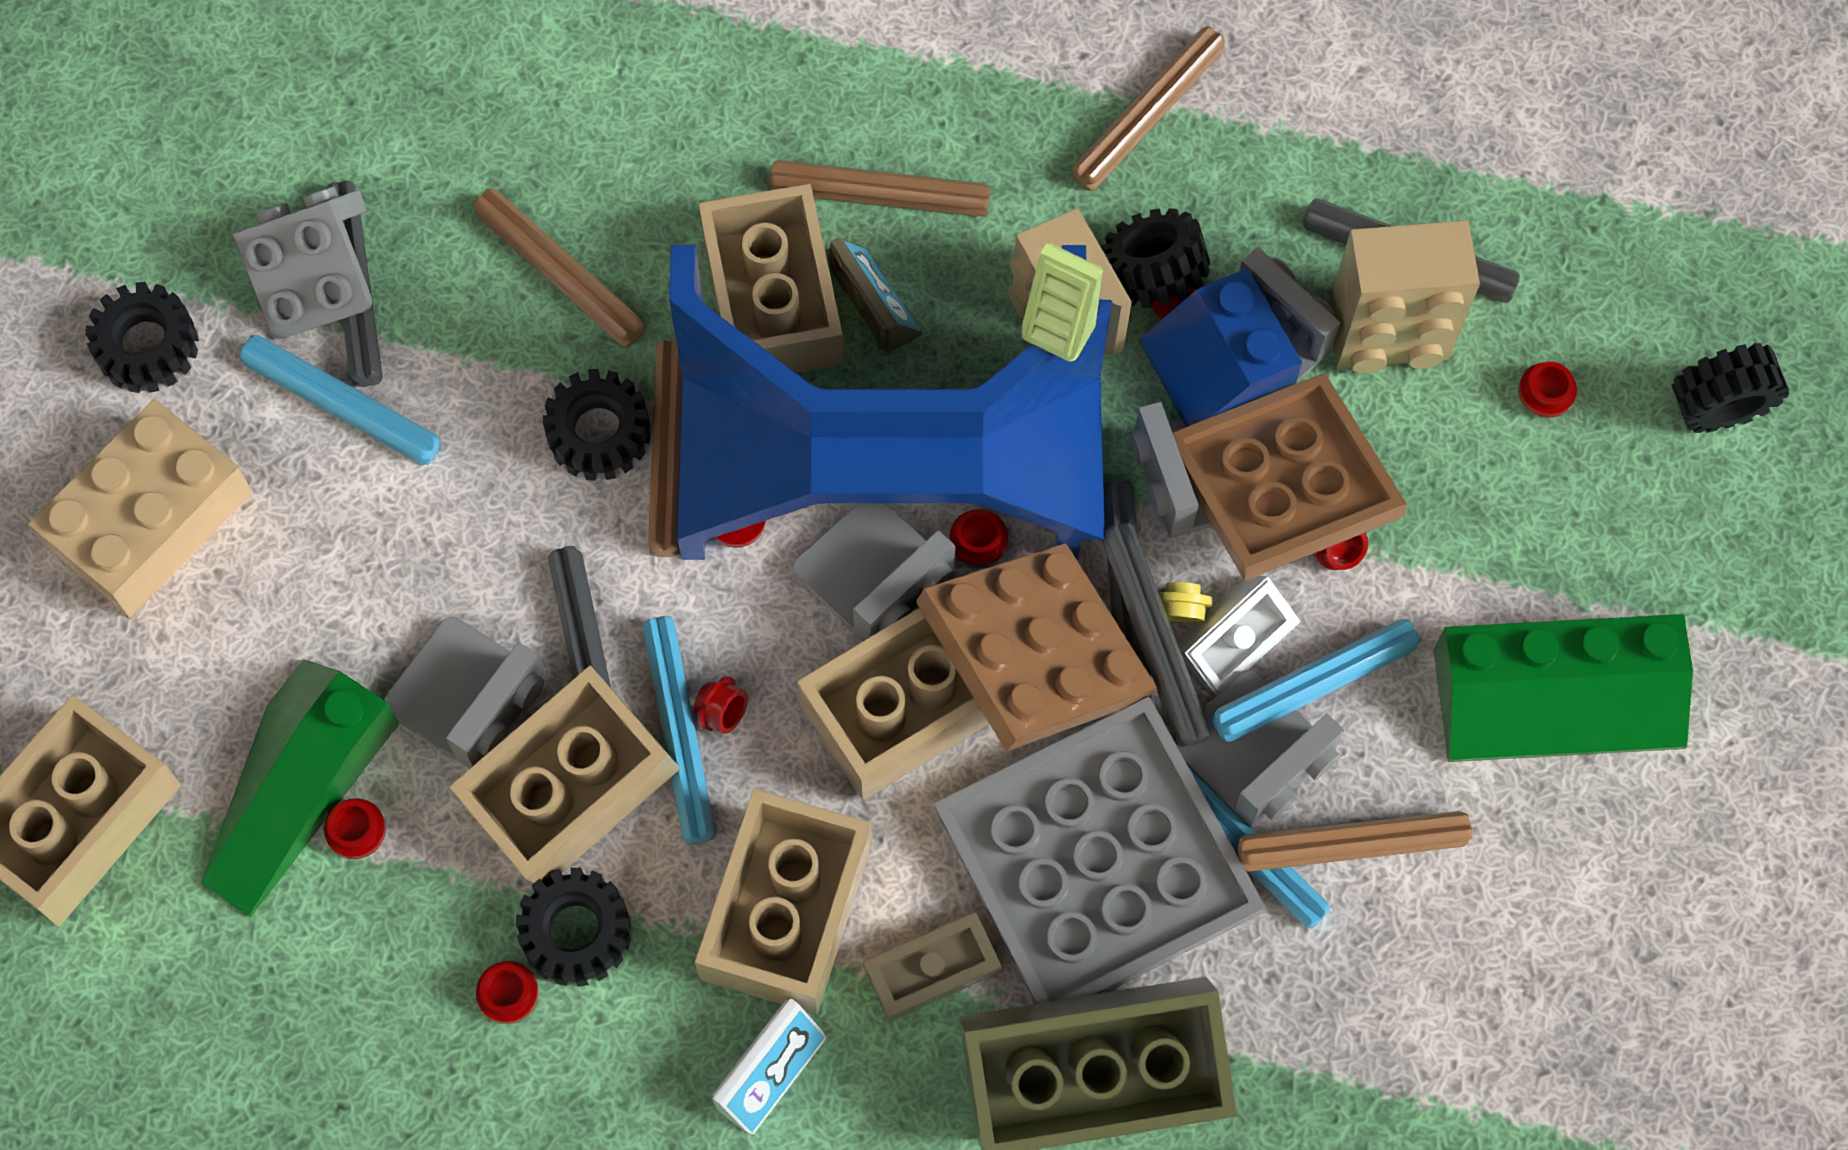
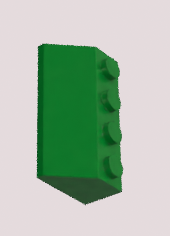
M1684 614L1451 626L1444 628L1433 649L1448 762L1679 750L1687 748L1693 666Z

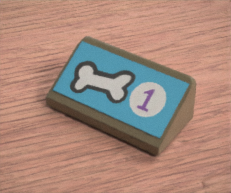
M840 238L830 241L831 271L884 352L888 351L890 353L920 337L922 334L920 328L869 251L860 245Z

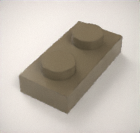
M976 911L863 961L864 970L888 1022L1001 973L1002 970L1001 963Z

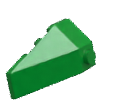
M303 659L266 706L201 884L251 918L325 822L329 812L342 800L398 727L399 722L388 702L341 671Z

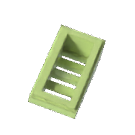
M1046 243L1039 255L1023 319L1022 338L1066 361H1075L1096 325L1103 274L1101 267L1051 243Z

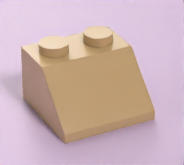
M1079 208L1017 234L1015 257L1010 260L1013 283L1008 287V293L1017 314L1021 318L1025 315L1039 255L1044 245L1051 243L1059 248L1062 245H1086V260L1101 267L1103 270L1099 300H1112L1104 353L1116 355L1124 351L1131 300Z

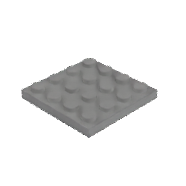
M1149 696L933 803L945 831L1035 1004L1107 993L1265 912L1266 907Z

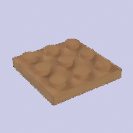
M1325 372L1172 432L1194 494L1244 581L1405 517L1406 501Z
M1066 543L924 588L916 600V603L1006 752L1122 710L1148 696L1150 697L1157 689V686Z

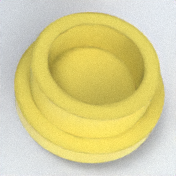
M1167 582L1165 584V592H1159L1170 622H1205V609L1212 607V597L1200 594L1201 585L1188 582Z

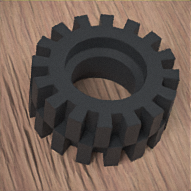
M1160 208L1150 210V217L1142 218L1141 213L1131 216L1132 224L1128 225L1122 221L1115 226L1117 233L1109 232L1104 238L1106 244H1101V249L1129 296L1132 307L1139 300L1142 308H1152L1154 300H1160L1161 306L1171 304L1169 297L1177 295L1181 300L1189 296L1188 287L1197 290L1203 284L1201 277H1208L1210 273L1208 266L1211 265L1200 224L1197 219L1193 220L1192 214L1186 211L1179 215L1178 209L1169 208L1166 214L1162 215Z
M136 282V293H130L125 284L116 288L120 298L115 301L108 294L103 296L100 302L105 310L101 312L95 308L92 309L89 318L94 326L86 325L85 335L90 341L87 343L88 349L105 377L108 376L111 382L119 388L125 383L130 392L140 393L141 385H145L149 393L160 391L157 383L160 380L165 379L169 387L177 383L178 381L173 374L177 370H180L185 375L191 369L187 358L196 359L198 348L194 341H199V337L185 305L183 306L180 298L174 292L169 295L165 287L155 284L151 292L146 282ZM142 322H154L163 327V339L152 350L142 354H129L123 350V337L134 325Z
M1754 343L1749 348H1747L1746 344L1738 345L1731 352H1727V349L1716 352L1717 356L1711 359L1706 356L1697 361L1698 366H1688L1683 369V375H1677L1672 384V389L1689 431L1693 430L1694 433H1701L1704 430L1707 433L1714 432L1724 426L1725 429L1731 428L1736 423L1742 421L1743 424L1753 421L1752 417L1756 415L1764 416L1771 412L1769 407H1778L1783 403L1782 399L1787 398L1789 395V388L1773 349L1769 345L1762 346L1761 343Z
M588 369L589 380L581 381L577 372L569 376L571 383L569 388H566L561 382L554 388L556 399L548 397L544 405L547 415H543V427L554 459L560 466L565 464L568 473L577 477L579 471L584 472L585 479L590 481H596V473H604L606 480L616 478L614 470L620 467L625 474L633 469L632 459L634 457L641 461L646 453L644 444H649L650 422L645 400L640 391L636 393L632 381L626 377L620 383L618 373L610 370L607 372L606 379H600L598 369ZM595 408L607 409L613 412L619 419V427L615 435L610 439L598 443H589L582 440L576 434V423L585 412Z
M570 867L571 874L562 875L560 869L550 872L552 880L543 884L539 878L531 885L534 893L531 897L524 894L520 902L523 910L522 914H516V927L519 931V935H517L519 944L529 963L536 968L538 974L545 979L548 977L554 979L556 984L567 986L568 982H576L577 986L580 987L589 985L588 980L597 977L599 981L608 976L607 970L612 965L616 968L623 961L622 953L624 949H629L631 942L629 929H632L625 902L611 881L606 883L603 880L602 874L593 870L590 875H585L582 868ZM571 906L585 907L591 910L598 919V929L595 937L588 945L579 949L560 947L551 937V925L555 916L563 909Z

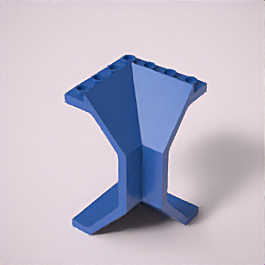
M671 245L669 302L683 377L678 544L682 560H705L706 540L812 505L825 503H969L982 505L1054 531L1056 533L1055 546L1066 543L1076 560L1079 557L1081 541L1105 540L1101 371L1112 300H1099L1095 328L1078 358L1072 362L1031 344L987 382L973 389H821L809 384L706 306L703 300L696 246ZM1062 245L1061 249L1086 260V245Z

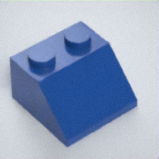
M1248 268L1195 290L1140 337L1139 342L1186 427L1296 384L1302 365L1301 359Z

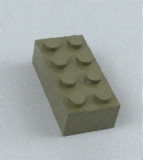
M1207 977L959 1017L976 1135L981 1150H1038L1237 1116L1219 991Z

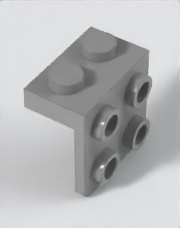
M335 186L302 197L306 206L305 209L291 213L287 203L255 214L259 225L233 234L269 329L276 338L284 339L362 313L371 307L372 296L342 221L367 211L360 190L339 197Z
M1257 247L1242 260L1240 271L1246 268L1249 269L1301 359L1302 365L1297 379L1298 382L1331 353L1341 322L1337 319L1333 308L1323 298L1311 296L1296 282L1293 272L1283 261L1277 258L1271 259L1263 250Z
M1157 402L1139 407L1135 430L1129 432V439L1137 464H1144L1150 480L1147 489L1152 509L1157 517H1163L1169 537L1173 538L1212 527V524L1194 494L1172 433L1186 426L1182 419L1168 422L1162 402Z
M858 503L795 560L793 571L795 577L856 636L865 641L912 613V610L918 606L916 600L924 588L949 581L953 578L955 574V545L939 530L926 541L886 503Z
M448 617L442 621L383 700L388 702L400 724L470 769L507 737L510 726L522 710L528 709L536 701L547 677L539 655L522 643L518 642L510 652L461 619Z
M1246 670L1202 709L1210 729V734L1204 741L1196 745L1180 747L1176 743L1174 735L1172 738L1188 767L1241 819L1253 828L1266 815L1271 820H1274L1282 814L1298 796L1294 789L1308 776L1316 781L1334 765L1340 757V754L1335 749L1344 729L1327 713L1312 726L1297 710H1294L1232 742L1224 741L1212 723L1215 711L1269 684L1258 672Z

